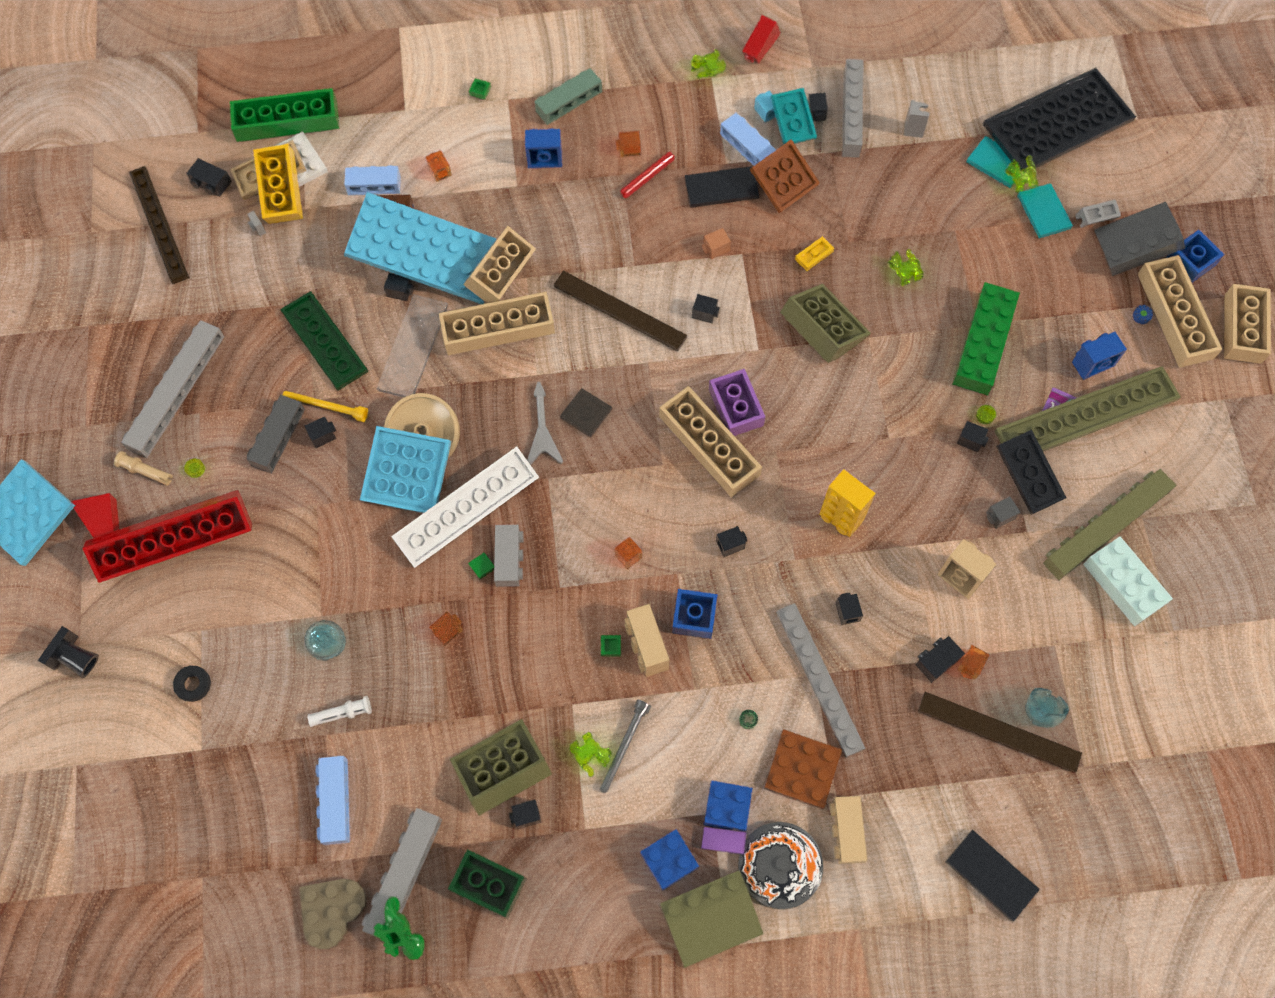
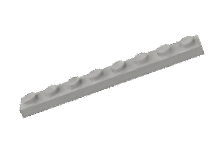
M794 603L777 610L776 613L845 757L847 758L863 751L865 746L796 604Z

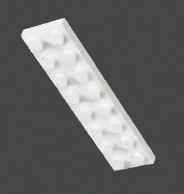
M515 447L391 537L415 568L538 479L539 476L518 447Z

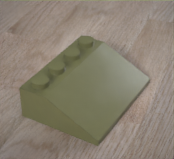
M824 284L789 297L780 311L785 319L828 363L843 356L871 334Z
M522 719L450 759L478 816L552 775L542 753Z
M740 870L660 903L684 968L764 934Z

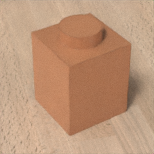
M721 228L704 236L702 248L705 254H708L713 259L729 252L731 241L725 230Z

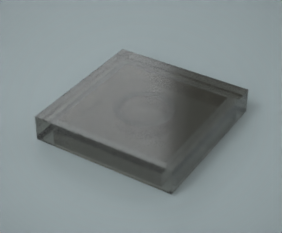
M581 388L560 415V419L587 436L592 437L611 412L612 406Z

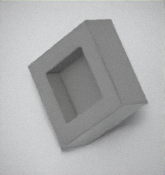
M255 212L248 213L247 215L250 219L248 224L252 231L256 230L259 236L264 235L266 231Z

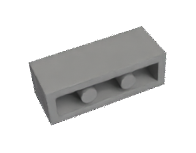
M495 525L494 582L496 587L520 586V580H523V568H520V561H523V550H520V543L524 542L523 531H520L519 525Z

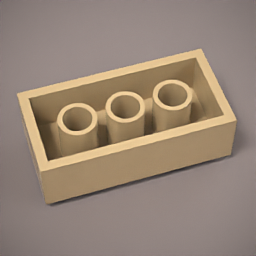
M507 226L463 285L486 303L499 301L536 248Z
M1233 284L1224 297V359L1262 364L1271 354V289Z

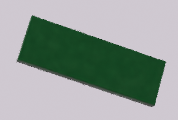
M312 291L280 309L337 391L369 372Z

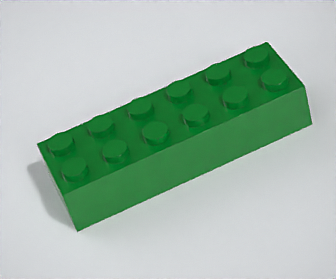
M333 88L230 101L231 130L237 142L296 135L301 132L311 133L340 129L337 99Z
M984 282L978 296L952 385L984 395L990 393L994 385L1020 292Z

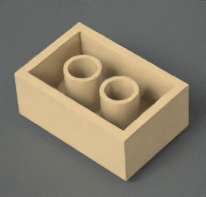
M963 539L948 557L937 575L969 599L997 564L994 563L989 555L980 552L975 544Z
M650 604L627 611L624 625L628 636L632 635L631 646L633 652L639 655L637 656V663L640 672H645L646 677L669 670V657Z

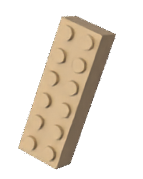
M1180 256L1145 263L1139 271L1138 277L1179 368L1214 360L1221 352L1222 347Z
M547 292L439 313L444 344L448 355L555 334Z
M689 386L659 407V417L731 498L761 475L762 466Z

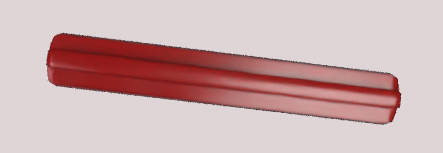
M669 151L623 187L620 190L621 196L626 199L673 162L674 154Z

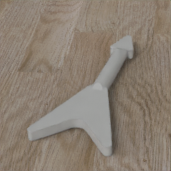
M537 382L534 391V397L537 401L538 428L527 461L531 465L541 453L545 452L562 464L563 459L546 427L544 409L546 393L540 382Z

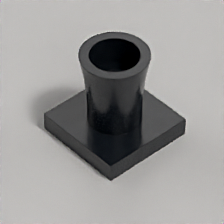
M62 626L37 661L53 670H56L59 664L62 663L83 679L96 665L99 654L75 645L74 643L79 636Z

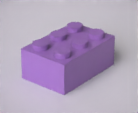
M745 369L709 381V392L721 421L734 436L764 426L765 415Z

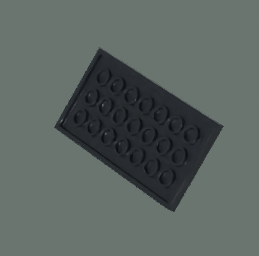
M1093 68L984 120L982 125L1020 174L1023 175L1134 121L1136 115L1099 70Z

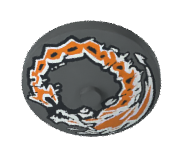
M772 822L757 828L748 836L745 841L744 855L739 854L738 870H740L749 895L754 900L772 909L785 910L800 906L817 891L823 876V858L816 841L804 829L791 823Z

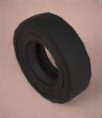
M190 665L183 667L177 672L173 680V689L176 695L188 702L201 700L207 695L211 686L209 674L199 666ZM196 676L199 679V686L193 691L186 690L185 681L189 677Z

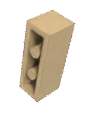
M835 797L833 803H830V814L835 819V825H832L833 838L836 837L837 846H834L835 859H839V864L865 863L867 861L861 797Z

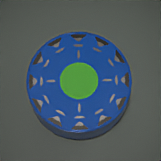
M1145 305L1138 306L1133 312V319L1139 324H1147L1153 317V311Z

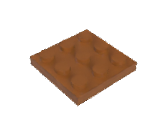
M792 139L750 168V171L778 213L788 208L820 184Z
M783 729L764 789L824 809L842 749Z

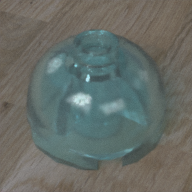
M320 620L310 625L304 637L305 647L314 658L327 661L341 654L346 644V637L342 628L335 622Z
M1045 688L1033 689L1026 700L1025 711L1034 725L1043 728H1054L1065 720L1069 707L1062 697L1058 696L1056 698L1051 695L1053 691Z

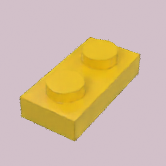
M822 236L796 255L795 260L808 271L833 253L834 247Z

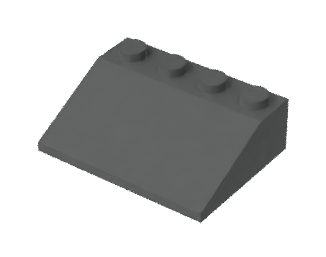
M1166 201L1094 230L1112 276L1185 249L1184 238Z

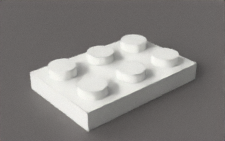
M303 132L275 145H283L291 140L295 142L307 170L297 174L299 187L328 172Z

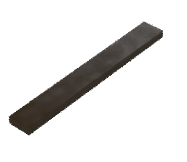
M146 166L129 171L171 283L176 284L189 279L190 277Z
M564 270L554 283L555 288L677 352L687 339V334Z
M924 692L918 712L1068 771L1077 772L1082 752L931 693Z

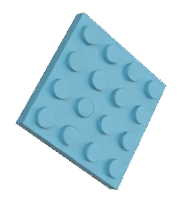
M376 426L360 500L425 513L439 501L452 441Z
M22 459L0 484V546L20 565L26 566L75 505L29 463Z

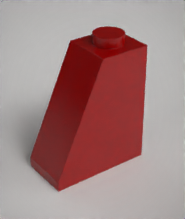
M764 15L760 17L742 50L745 60L750 63L756 62L759 64L781 34L776 21Z
M110 493L71 501L75 505L74 510L93 538L120 529L117 500Z

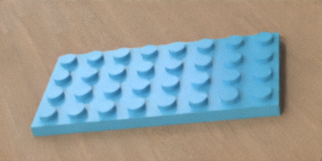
M367 192L344 256L467 300L484 304L485 301L463 284L493 245L496 238Z

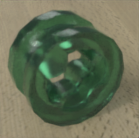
M744 710L739 717V723L744 729L750 730L758 722V716L753 710ZM745 715H747L748 717L752 716L754 718L752 719V724H750L749 722H744L746 718Z

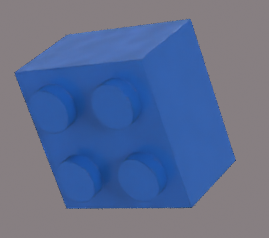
M560 129L525 130V150L528 168L562 167Z
M1197 230L1184 239L1185 249L1169 254L1166 258L1179 255L1193 283L1214 268L1225 254L1200 230Z
M1116 332L1104 333L1096 340L1085 341L1081 345V349L1075 354L1076 356L1072 363L1081 378L1085 380L1115 367L1127 349Z
M678 589L672 633L711 639L718 594Z
M711 780L704 826L746 832L753 788Z
M677 829L640 851L642 858L662 891L699 868L698 863Z

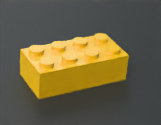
M288 144L253 149L262 219L268 224L303 219L294 150Z
M843 469L829 485L819 514L826 523L833 524L839 533L851 537L864 521L876 493Z

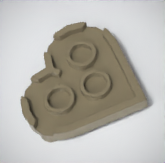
M339 879L299 887L303 931L308 944L318 949L336 947L347 933L348 923L355 921L366 907L367 897L365 890L358 882L351 879Z

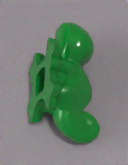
M391 896L387 899L384 907L385 923H377L374 926V936L384 941L383 946L385 947L384 952L386 954L397 957L399 954L398 947L400 946L407 958L417 960L424 952V938L419 933L411 932L407 918L398 912L400 909L399 899Z

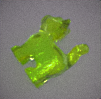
M715 49L714 52L704 56L693 55L691 71L703 67L705 71H701L696 75L698 79L714 77L719 73L725 72L726 63L723 59L719 61L720 53L718 49Z
M1028 155L1026 158L1027 168L1020 171V165L1013 159V162L1009 163L1005 169V173L1013 179L1016 193L1025 191L1024 184L1029 183L1028 188L1030 187L1031 189L1039 187L1037 171L1031 155Z
M911 249L906 250V256L909 260L902 262V258L898 251H896L895 255L891 256L887 263L889 268L896 270L898 277L901 279V286L909 284L912 276H914L915 282L922 280L924 276L920 261L912 253Z
M587 732L582 736L585 745L580 747L578 740L570 744L569 749L575 756L579 766L588 773L589 777H593L594 770L588 763L596 757L598 763L606 768L611 760L612 751L609 748H602L592 738V734Z

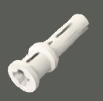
M364 696L363 699L351 702L349 700L342 706L308 714L309 725L313 727L340 718L348 717L352 719L355 718V715L370 714L372 709L369 698Z

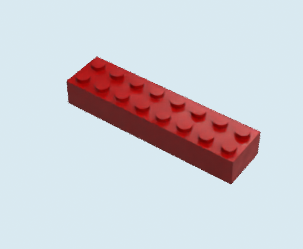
M235 490L87 540L82 549L98 583L250 532L252 531V521L239 490Z

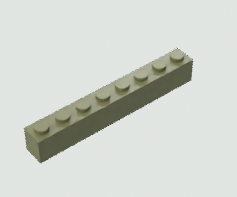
M1161 469L1155 473L1153 471L1149 472L1143 478L1144 482L1141 484L1137 482L1129 489L1131 491L1129 494L1124 492L1116 499L1117 503L1115 505L1110 503L1102 510L1103 514L1101 516L1096 514L1088 521L1089 525L1086 528L1082 525L1074 532L1075 536L1072 539L1069 537L1064 539L1060 543L1062 547L1058 550L1053 548L1045 555L1047 559L1043 564L1060 581L1169 494L1177 485Z

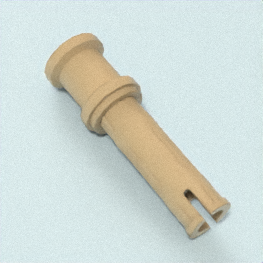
M124 451L119 452L115 457L114 466L125 468L129 473H139L166 486L172 481L168 479L173 478L172 474L142 463L140 458L128 456Z

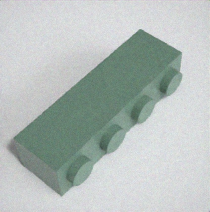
M591 68L582 71L579 75L567 80L564 84L553 88L549 93L535 100L536 113L549 125L602 93V81Z

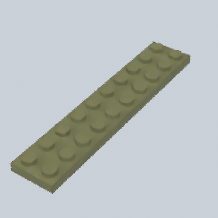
M1161 366L996 428L994 432L1000 443H1004L1032 429L1044 452L1178 401L1181 396L1165 369Z

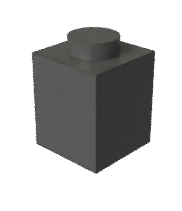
M1010 496L990 506L986 512L988 521L996 529L1015 520L1021 513Z

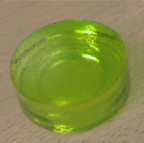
M983 405L978 409L976 418L982 424H991L996 418V411L990 405Z
M193 458L186 462L184 470L189 477L198 478L205 472V465L201 460Z

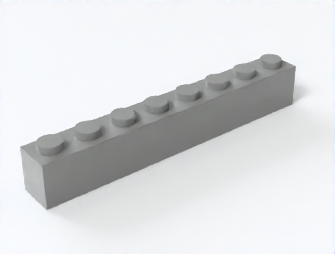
M200 320L198 325L193 328L192 334L184 342L179 354L174 357L172 365L165 371L162 380L154 388L149 400L144 403L143 409L134 419L133 425L124 434L121 443L128 450L145 458L149 456L224 339V335L218 327Z

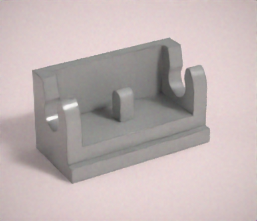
M911 100L905 120L904 136L923 137L929 112L920 111V108L927 109L928 105L926 103Z
M1115 199L1084 207L1075 216L1076 219L1082 218V224H1080L1082 228L1098 222L1116 219L1121 214Z

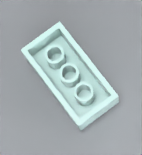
M1121 536L1096 552L1083 564L1134 626H1137L1173 599Z

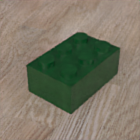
M467 849L448 890L508 919L527 879Z

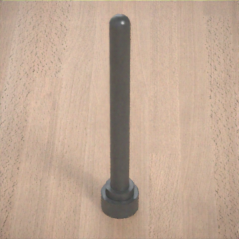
M637 699L634 705V717L600 787L602 793L608 792L642 717H645L652 707L644 701Z

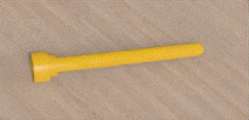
M289 391L283 392V396L302 403L352 415L357 421L365 422L368 416V408L366 407L351 408Z

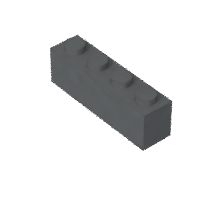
M280 395L278 400L274 402L272 412L266 417L263 429L257 434L255 444L247 453V461L252 467L271 474L305 411L300 401Z

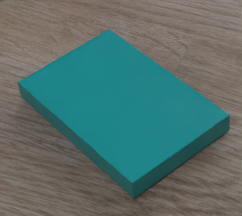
M804 88L770 96L783 145L791 139L794 144L817 138Z
M987 136L983 138L966 161V163L1009 188L1014 185L1021 175L999 145Z
M1051 183L1018 193L1017 197L1039 239L1072 229L1073 224Z

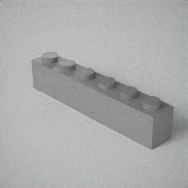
M846 59L843 79L842 157L859 158L862 148L863 60Z
M416 808L415 812H411L407 821L409 824L407 831H403L398 843L400 846L398 851L394 852L390 858V869L382 876L380 882L382 887L379 893L376 892L372 899L371 905L373 907L370 914L367 913L362 921V926H364L362 931L374 936V926L377 923H385L384 907L387 899L391 896L399 899L400 909L398 912L402 914L441 825L442 819L419 808Z

